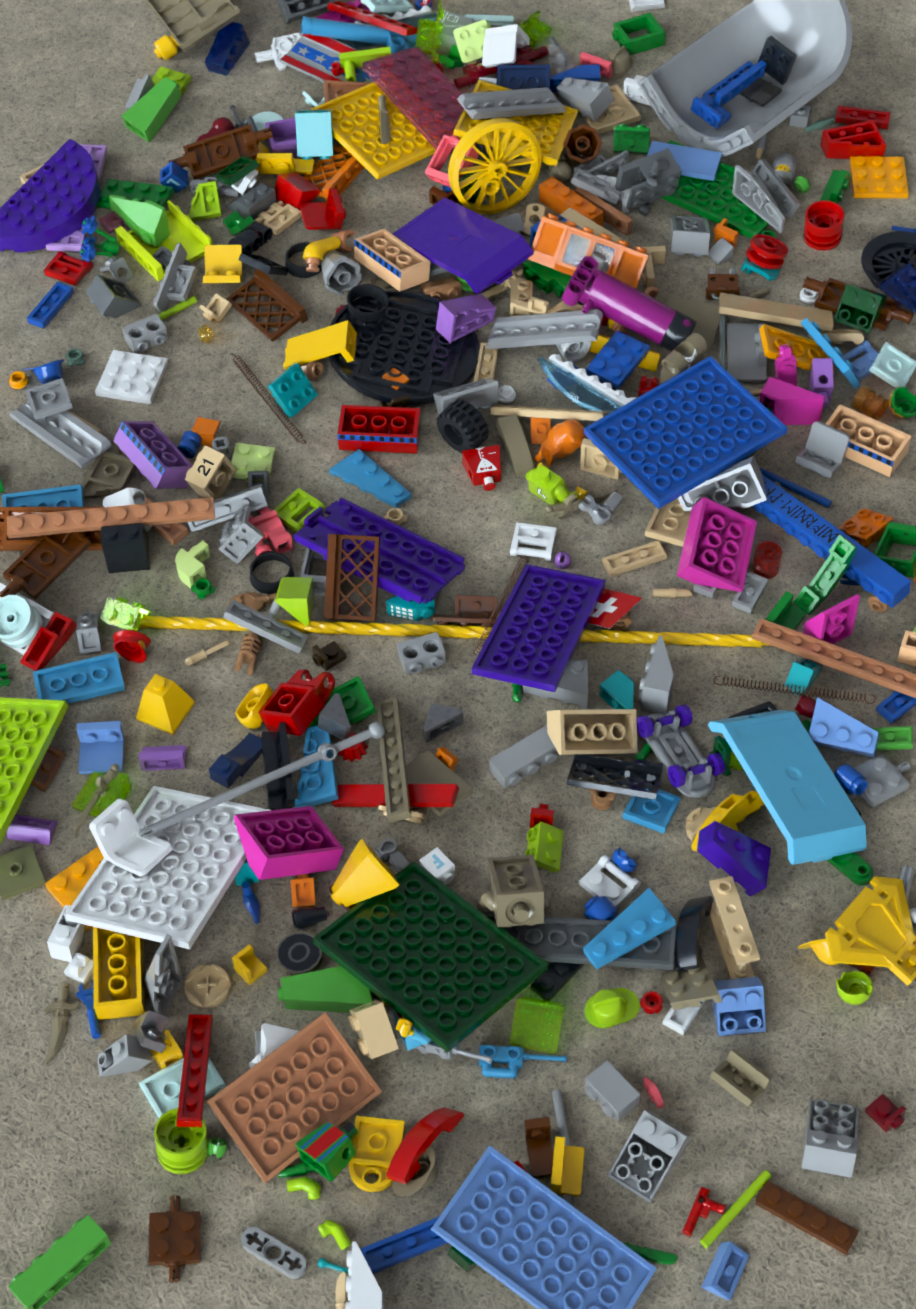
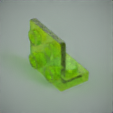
M96 772L91 774L71 804L73 809L80 812L84 811L94 791L98 788L96 786L97 777H104V775ZM120 772L117 778L113 779L109 784V790L105 796L100 797L88 815L97 818L117 799L125 800L132 790L129 776Z
M519 996L516 999L509 1045L556 1054L566 1004Z

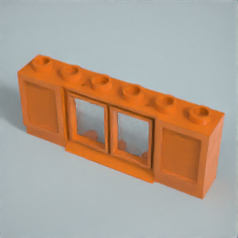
M548 213V216H542L531 247L534 254L528 260L573 276L581 260L586 256H590L598 262V270L604 271L636 289L638 288L650 256L649 253H646L647 249L636 246L635 249L630 247L628 242L620 239L616 242L611 240L612 236L604 233L597 235L593 233L594 230L584 226L581 229L576 227L577 223L569 220L562 222L558 220V216Z

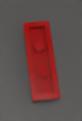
M838 105L835 122L856 124L873 120L877 128L888 129L891 112Z

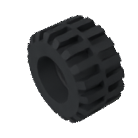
M456 400L437 417V427L443 439L459 453H462L464 450L476 449L489 437V427L485 418L476 407L467 401Z

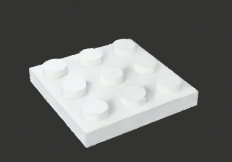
M113 350L95 390L96 396L151 404L167 368L168 358Z

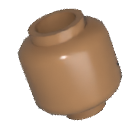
M321 359L299 365L308 380H316L321 376L324 369Z

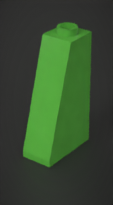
M164 77L121 116L126 128L147 142H151L181 98L178 83L167 77Z
M342 966L280 978L282 987L277 988L279 1001H284L286 1009L350 1013V1009L372 1002L370 989Z

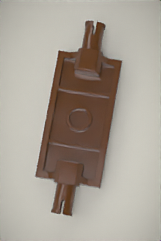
M251 124L185 145L183 146L185 154L182 157L168 161L169 163L173 161L182 168L186 166L190 168L192 177L195 180L223 170L241 156L255 160L257 154L260 153L257 146L258 142L273 138L270 127L255 132L252 130Z

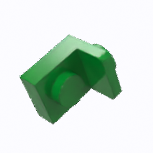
M237 211L223 219V223L232 235L239 233L254 222L251 216L243 218Z

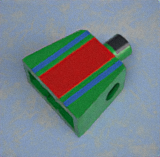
M350 1122L340 1130L331 1123H325L296 1142L295 1146L304 1163L332 1182L355 1156L356 1151L351 1139L358 1134V1131Z

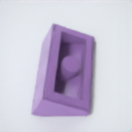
M15 815L7 830V838L50 845L58 821Z

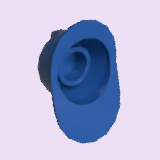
M57 360L28 369H32L38 380L42 384H46L62 378L61 363L65 360Z

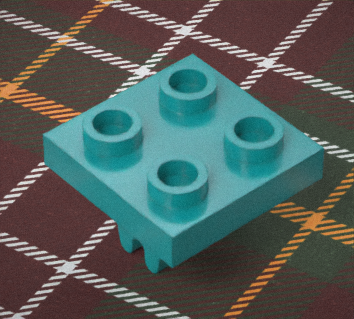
M298 363L292 364L268 385L272 396L276 398V402L279 403L289 418L296 415L318 395Z

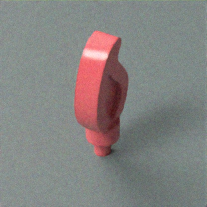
M644 1077L643 1086L647 1090L651 1101L656 1104L658 1109L664 1107V1102L658 1088L651 1079Z

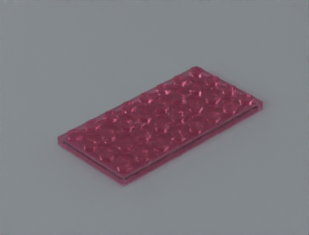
M418 46L363 62L362 69L435 149H437L444 135L449 137L453 135L454 129L464 110L457 100L462 93Z

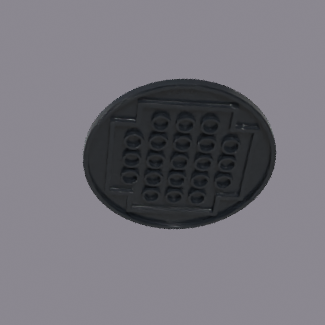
M386 290L389 303L381 319L373 322L357 320L349 313L347 304L336 314L331 322V325H335L348 320L357 332L354 361L347 363L342 354L337 353L329 356L333 368L349 386L375 400L390 403L393 398L409 395L410 401L407 405L435 402L433 393L467 384L476 371L479 354V341L476 332L473 331L449 343L436 330L439 303L442 300L433 296L407 290ZM362 296L351 302L354 308L362 312H376L384 308L379 300L369 296ZM395 368L398 371H400V373L392 374L390 372V369ZM386 372L391 377H399L403 373L409 378V382L403 384L382 379V376ZM392 386L400 387V389L396 390Z

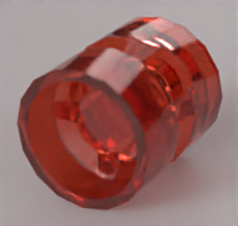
M763 541L756 546L753 561V572L756 575L767 579L777 576L782 557V549L779 544L773 541Z

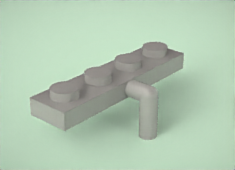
M233 599L223 615V618L300 654L308 638V635L275 620L280 609V605L275 602V599L267 616Z

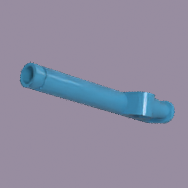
M305 16L302 19V34L385 45V47L390 46L393 60H399L401 57L407 56L416 57L417 60H420L422 57L423 44L421 34L418 32L415 35L404 36L376 26Z

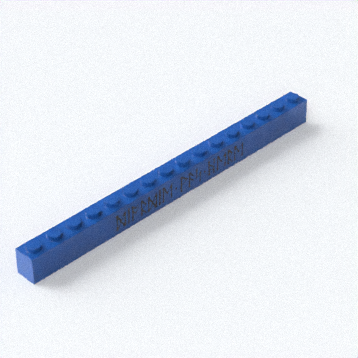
M762 474L768 499L753 505L757 512L764 514L772 523L779 525L787 534L797 538L802 545L809 547L825 560L829 557L830 553L828 551L838 536L843 535L857 547L853 559L845 572L850 580L856 581L865 591L871 592L882 603L887 604L891 608L895 607L909 595L911 580Z

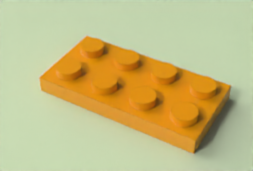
M763 324L759 329L765 357L776 360V357H780L779 346L787 344V346L791 347V354L795 355L796 367L810 371L813 358H828L823 349L814 340Z

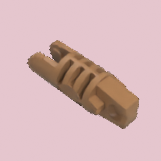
M250 631L249 635L244 634L234 670L239 671L242 664L247 663L249 664L247 674L253 675L262 640L258 639V634Z

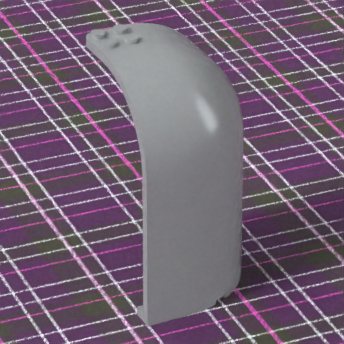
M754 0L637 83L661 122L669 131L673 130L678 135L677 139L692 148L721 152L722 156L730 155L756 142L830 86L841 75L848 62L852 46V26L845 0ZM769 36H773L797 54L786 83L782 85L764 72L762 78L722 107L732 115L730 120L716 130L690 110L693 99L696 96L701 98L706 91L748 61L753 65L757 64L766 39Z

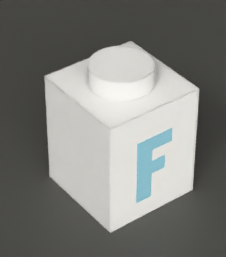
M438 847L420 859V866L443 884L448 885L454 879L455 865Z

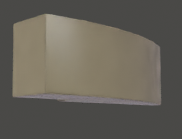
M513 414L497 418V430L515 475L526 474L534 468L517 415Z

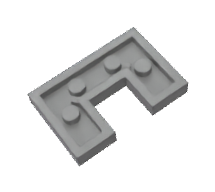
M747 571L743 591L737 592L732 601V607L751 614L768 585V579ZM695 584L693 591L713 598L718 588Z

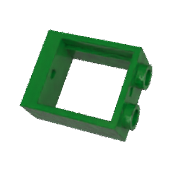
M651 13L614 23L612 31L613 40L618 42L620 48L623 45L626 46V50L630 55L663 46L665 43V31ZM642 29H645L648 33L647 35L630 39L627 35L629 33L636 32Z
M889 522L874 555L902 575L915 578L916 550L910 561L890 558L887 555L893 543L916 546V526Z

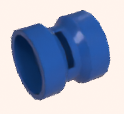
M186 431L177 448L186 458L192 459L202 439L197 433Z

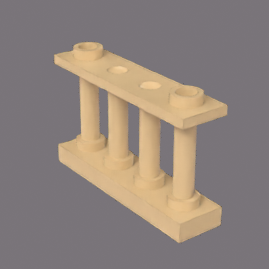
M733 877L711 880L709 884L715 902H712L709 919L729 979L755 977L750 962L760 960V956Z

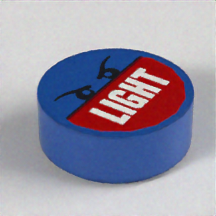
M415 0V7L419 11L423 6L431 8L432 0Z

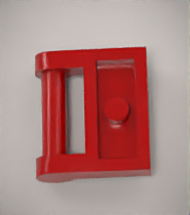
M59 251L44 269L45 276L77 286L86 273L93 269V262H86Z

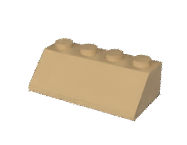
M636 709L547 711V733L559 755L638 753Z

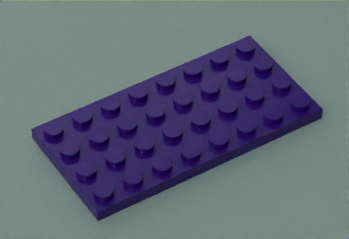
M526 564L472 666V674L555 692L604 591L606 580Z

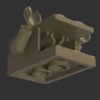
M522 855L488 858L491 885L488 886V892L483 893L481 898L477 900V910L480 912L493 911L497 927L510 928L519 925L533 926L543 924L544 907H551L552 891L548 887L543 888L534 856Z

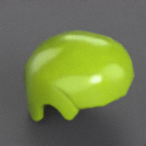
M856 970L843 972L840 979H836L838 995L845 1003L860 1005L867 1001L873 993L872 980L864 972Z

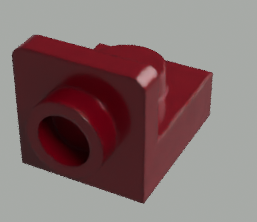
M884 1094L880 1095L865 1109V1113L886 1133L892 1127L895 1130L898 1129L905 1121L906 1108L903 1105L900 1108L896 1107Z

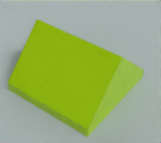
M283 577L280 580L275 602L306 627L310 623L315 604L313 577Z

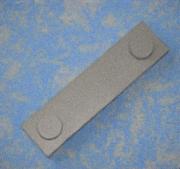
M759 159L752 173L763 181L784 216L792 218L800 206V202L780 177L777 176V173L765 159Z

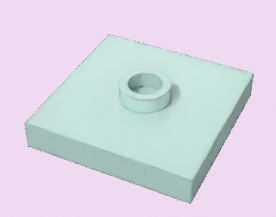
M885 342L869 371L897 389L898 387L906 386L916 368V361Z

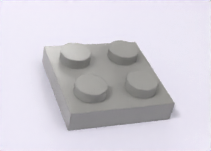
M63 378L25 390L35 420L73 408Z

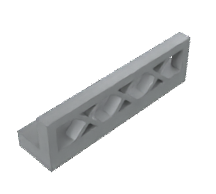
M261 483L215 499V519L188 522L191 532L232 519L240 508L244 509L247 505L251 506L250 512L267 507L268 502L263 492V484Z

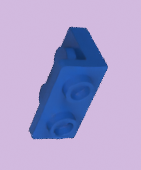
M707 95L701 98L696 96L690 109L716 130L729 121L732 115Z

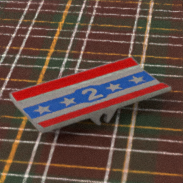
M302 34L290 51L279 59V62L321 81L324 85V80L346 81L345 73L337 77L332 74L331 64L333 62L340 64L339 53L359 50L329 37ZM382 64L355 68L356 82H375L391 75L394 66Z

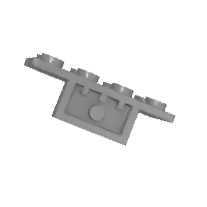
M726 324L727 372L738 382L765 383L767 381V357L764 355L759 331L763 324Z

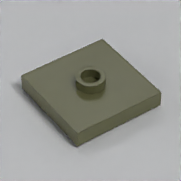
M32 845L0 856V895L2 900L45 885L46 882Z

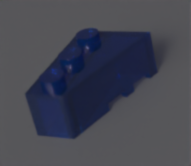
M231 22L218 31L205 60L208 71L227 76L250 44L242 24Z
M908 263L879 284L876 289L916 315V271Z

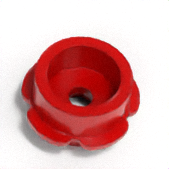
M647 992L640 1000V1006L644 1008L643 1010L647 1014L659 1013L663 1009V999L657 992Z

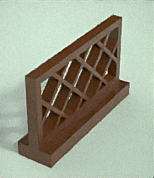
M259 269L253 272L254 278L226 298L239 313L272 342L299 321L303 324L308 320L305 308ZM252 286H258V291L249 292ZM257 296L256 302H247L248 297ZM261 296L270 297L269 301L260 302ZM238 297H244V302L236 303L234 300ZM268 306V312H259V307ZM272 306H280L281 311L271 312ZM255 307V312L247 313L246 308ZM280 316L279 322H270L271 317ZM283 316L293 317L289 322H283ZM258 317H267L265 323L257 322ZM269 327H278L275 333H269Z
M328 534L324 618L376 621L381 537ZM344 539H351L356 545L349 554L343 548ZM367 540L375 541L374 551L370 554L362 548V545ZM358 549L366 556L359 564L351 557ZM347 559L355 566L349 574L342 569V564ZM367 560L373 564V572L368 576L361 569V566ZM357 570L365 578L358 585L350 578ZM346 580L354 587L348 595L341 590V585ZM366 581L372 586V593L367 597L359 589ZM355 591L364 599L357 606L349 599ZM345 601L353 608L348 615L340 614V605ZM365 602L371 607V616H364L358 610Z

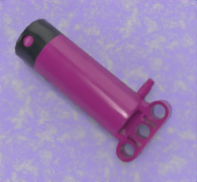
M586 256L581 260L562 295L563 302L569 306H575L578 302L583 303L582 312L584 314L588 313L590 309H598L603 312V316L671 352L691 335L697 324L696 320L606 272L598 270V262L590 256Z

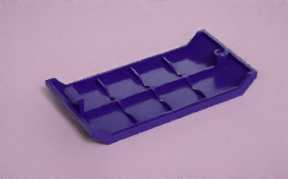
M443 198L393 233L395 237L430 262L466 280L473 292L477 294L494 282L500 285L513 275L512 269L534 254L522 235L447 198Z

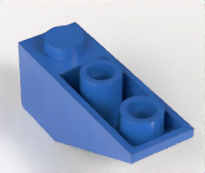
M581 65L551 76V92H558L557 87L566 77L600 82V65Z

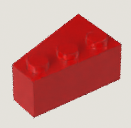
M870 120L823 130L820 147L825 157L830 159H850V156L884 157L886 143L875 122Z

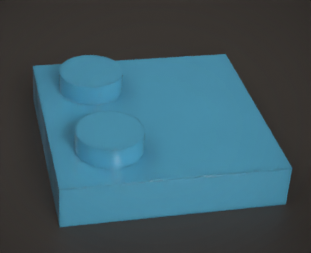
M659 789L656 800L632 796L623 812L622 819L664 834L679 806L681 797Z

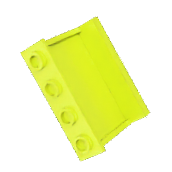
M170 200L167 201L169 210L166 211L170 236L157 248L143 242L132 230L127 232L122 226L115 229L119 244L157 281L162 280L166 273L162 265L152 256L161 246L173 252L176 244L181 243L187 252L186 260L193 263L205 256V245L213 244L211 237L205 234L199 225H195L190 217L185 215L179 206H175Z

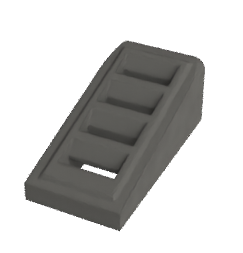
M248 471V488L262 483L264 486L263 492L270 508L269 472ZM254 479H264V482L254 483Z

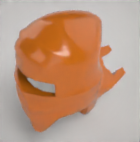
M568 419L562 423H557L549 430L548 438L542 443L539 453L534 457V461L539 462L545 458L546 465L551 466L554 459L563 458L574 453L581 447L583 439L587 437L584 434L582 423L576 419Z

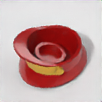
M121 630L114 633L113 648L130 662L140 664L146 661L145 649L151 644L150 638L135 630Z

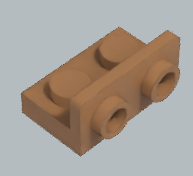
M456 276L420 284V290L423 294L440 300L454 299L462 296L461 282L457 281Z

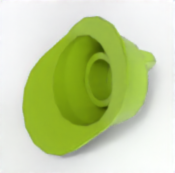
M626 988L600 990L589 998L585 1004V1017L595 1027L609 1028L635 1018L639 1013L640 1002L636 994Z

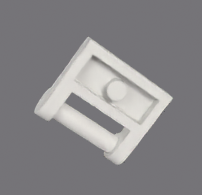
M516 522L510 556L523 555L545 558L546 561H551L557 528ZM519 544H523V545H531V546H538V547H546V550L533 549V548H525V547H518V546H519Z
M605 854L579 880V885L593 896H606L618 908L639 888L641 882L637 878H632L611 862L612 859ZM607 869L626 884L627 887L623 889L602 871Z

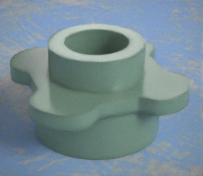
M76 348L70 349L65 354L67 359L66 365L68 367L83 365L85 363V359H83L84 352Z

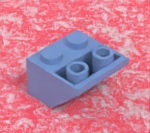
M758 977L714 981L722 999L720 1003H715L712 999L718 1036L766 1032L764 991Z

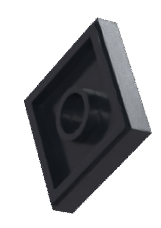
M240 254L239 261L267 274L287 275L289 270L287 267L260 255Z

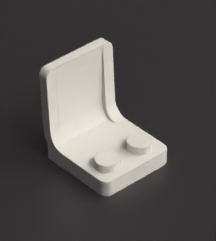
M518 24L486 29L483 66L488 68L513 64L516 61L517 48L528 46L530 37Z
M120 798L94 819L89 826L104 859L139 876L146 875L172 851V846L167 841L152 835L144 838L140 837V835L146 832L139 833L141 828L128 802Z

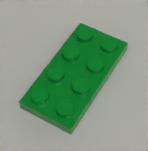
M107 179L101 189L100 200L97 201L96 207L111 209L109 196L116 195L126 197L128 200L135 198L139 199L140 202L152 201L166 208L167 201L174 194V189L171 186Z

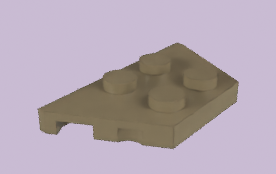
M108 437V440L112 446L96 458L82 483L84 498L112 495L124 490L137 468L110 437Z
M702 955L699 968L677 971L674 967L673 970H670L660 979L673 1010L702 1006V1001L713 999L715 1003L722 1002Z

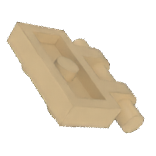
M280 200L270 205L267 211H262L254 222L263 223V225L270 227L272 234L277 236L301 218V212L290 204L284 206V203Z

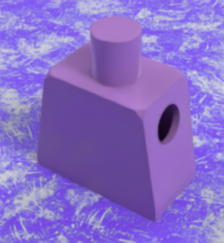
M813 358L808 377L809 391L825 396L823 408L829 406L833 393L832 358Z

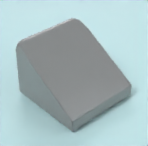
M721 238L708 251V256L719 265L733 257L734 248L724 238Z

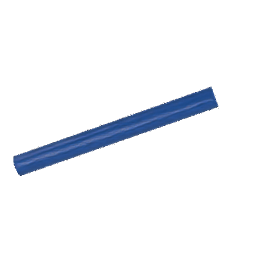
M759 468L765 477L772 482L778 481L784 488L827 508L832 504L831 500L763 468Z

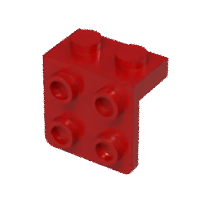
M337 188L329 189L327 202L299 204L305 228L308 230L341 229L343 219L346 218V209L342 206V197L339 196Z

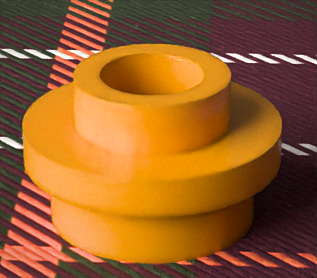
M21 371L13 372L9 378V384L14 389H22L29 382L27 375Z

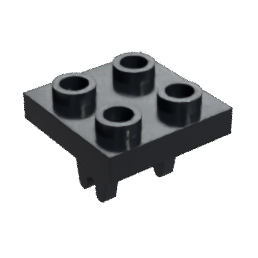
M769 36L766 39L758 62L764 61L767 64L765 72L783 85L787 82L797 54L773 36Z

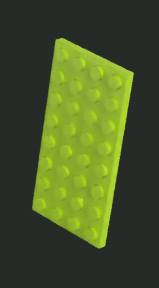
M0 697V844L69 707L66 701Z

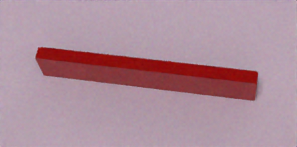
M341 1L328 3V9L404 36L417 34L416 27Z
M338 784L339 799L332 801L334 807L386 806L384 784ZM408 784L410 807H454L459 787L457 784Z
M189 1014L177 1127H202L213 1015Z

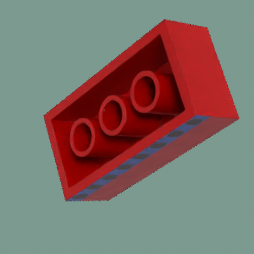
M342 405L337 433L339 450L357 451L360 449L361 451L417 454L421 429L420 408Z

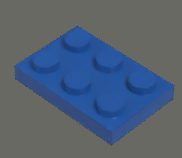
M617 330L587 366L586 374L598 376L600 381L611 383L612 387L619 390L649 353L650 346Z

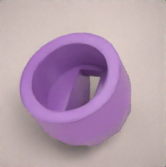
M567 552L557 553L555 556V566L559 569L570 567V555Z

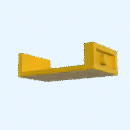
M347 320L287 339L285 362L283 363L284 370H287L294 363L302 365L337 353H341L347 363L354 361L357 332Z

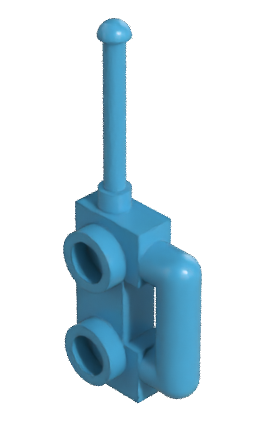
M480 1045L479 1051L480 1055L493 1058L491 1063L479 1059V1066L482 1067V1075L485 1077L514 1079L518 1076V1069H522L523 1060L527 1059L567 1061V1056L565 1055L550 1056L523 1053V1048L520 1046ZM492 1063L509 1064V1068H493Z

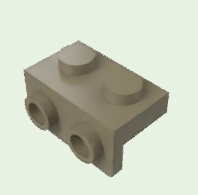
M736 1049L730 1051L727 1059L715 1068L710 1076L711 1079L748 1108L765 1093L771 1081V1077Z

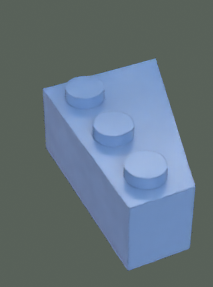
M817 697L809 736L816 746L875 758L879 733Z

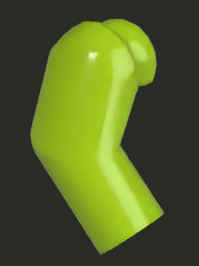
M309 1177L286 1180L288 1192L304 1190L308 1193L310 1200L321 1197L320 1184Z
M325 1220L323 1224L318 1226L320 1235L322 1237H327L330 1234L334 1236L341 1250L352 1244L342 1225L332 1220Z

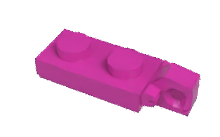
M787 344L780 345V357H776L775 360L776 379L798 386L795 355L791 354V347L787 346Z

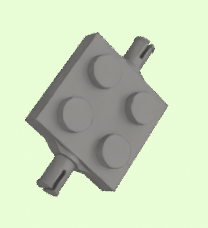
M880 754L854 768L865 776V780L868 782L866 790L858 796L866 800L872 808L909 789V782L901 775V773L911 769L908 761L894 766L883 754ZM846 792L851 800L858 797L855 794Z

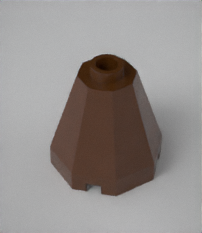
M581 124L568 131L563 145L570 160L585 164L598 157L602 141L595 128Z

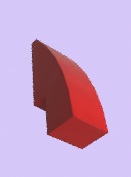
M55 611L45 628L41 626L20 663L34 671L44 668L69 640L77 624L72 619Z

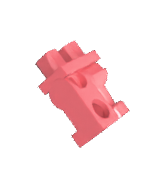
M268 506L258 510L259 516L254 518L250 513L248 521L264 533L263 538L255 545L257 557L263 553L273 552L269 545L264 544L263 540L268 539L274 552L282 554L293 550L292 537L285 530L275 510L271 511ZM286 543L285 547L278 548V545Z

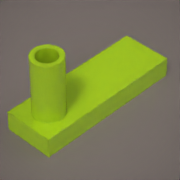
M390 46L339 53L340 66L345 69L346 81L356 82L355 68L392 63Z

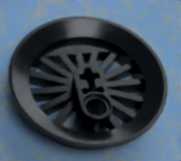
M895 231L873 238L865 246L861 256L863 270L871 283L878 290L890 296L899 298L916 297V257L912 258L916 254V233Z

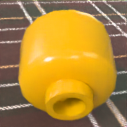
M165 34L154 42L156 49L153 51L159 59L169 60L178 53L179 45L172 35L168 36Z

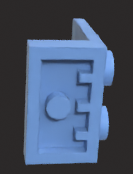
M121 721L77 723L76 731L80 741L79 774L107 773L109 769L111 770L112 764H118L119 770L117 772H122L125 735Z

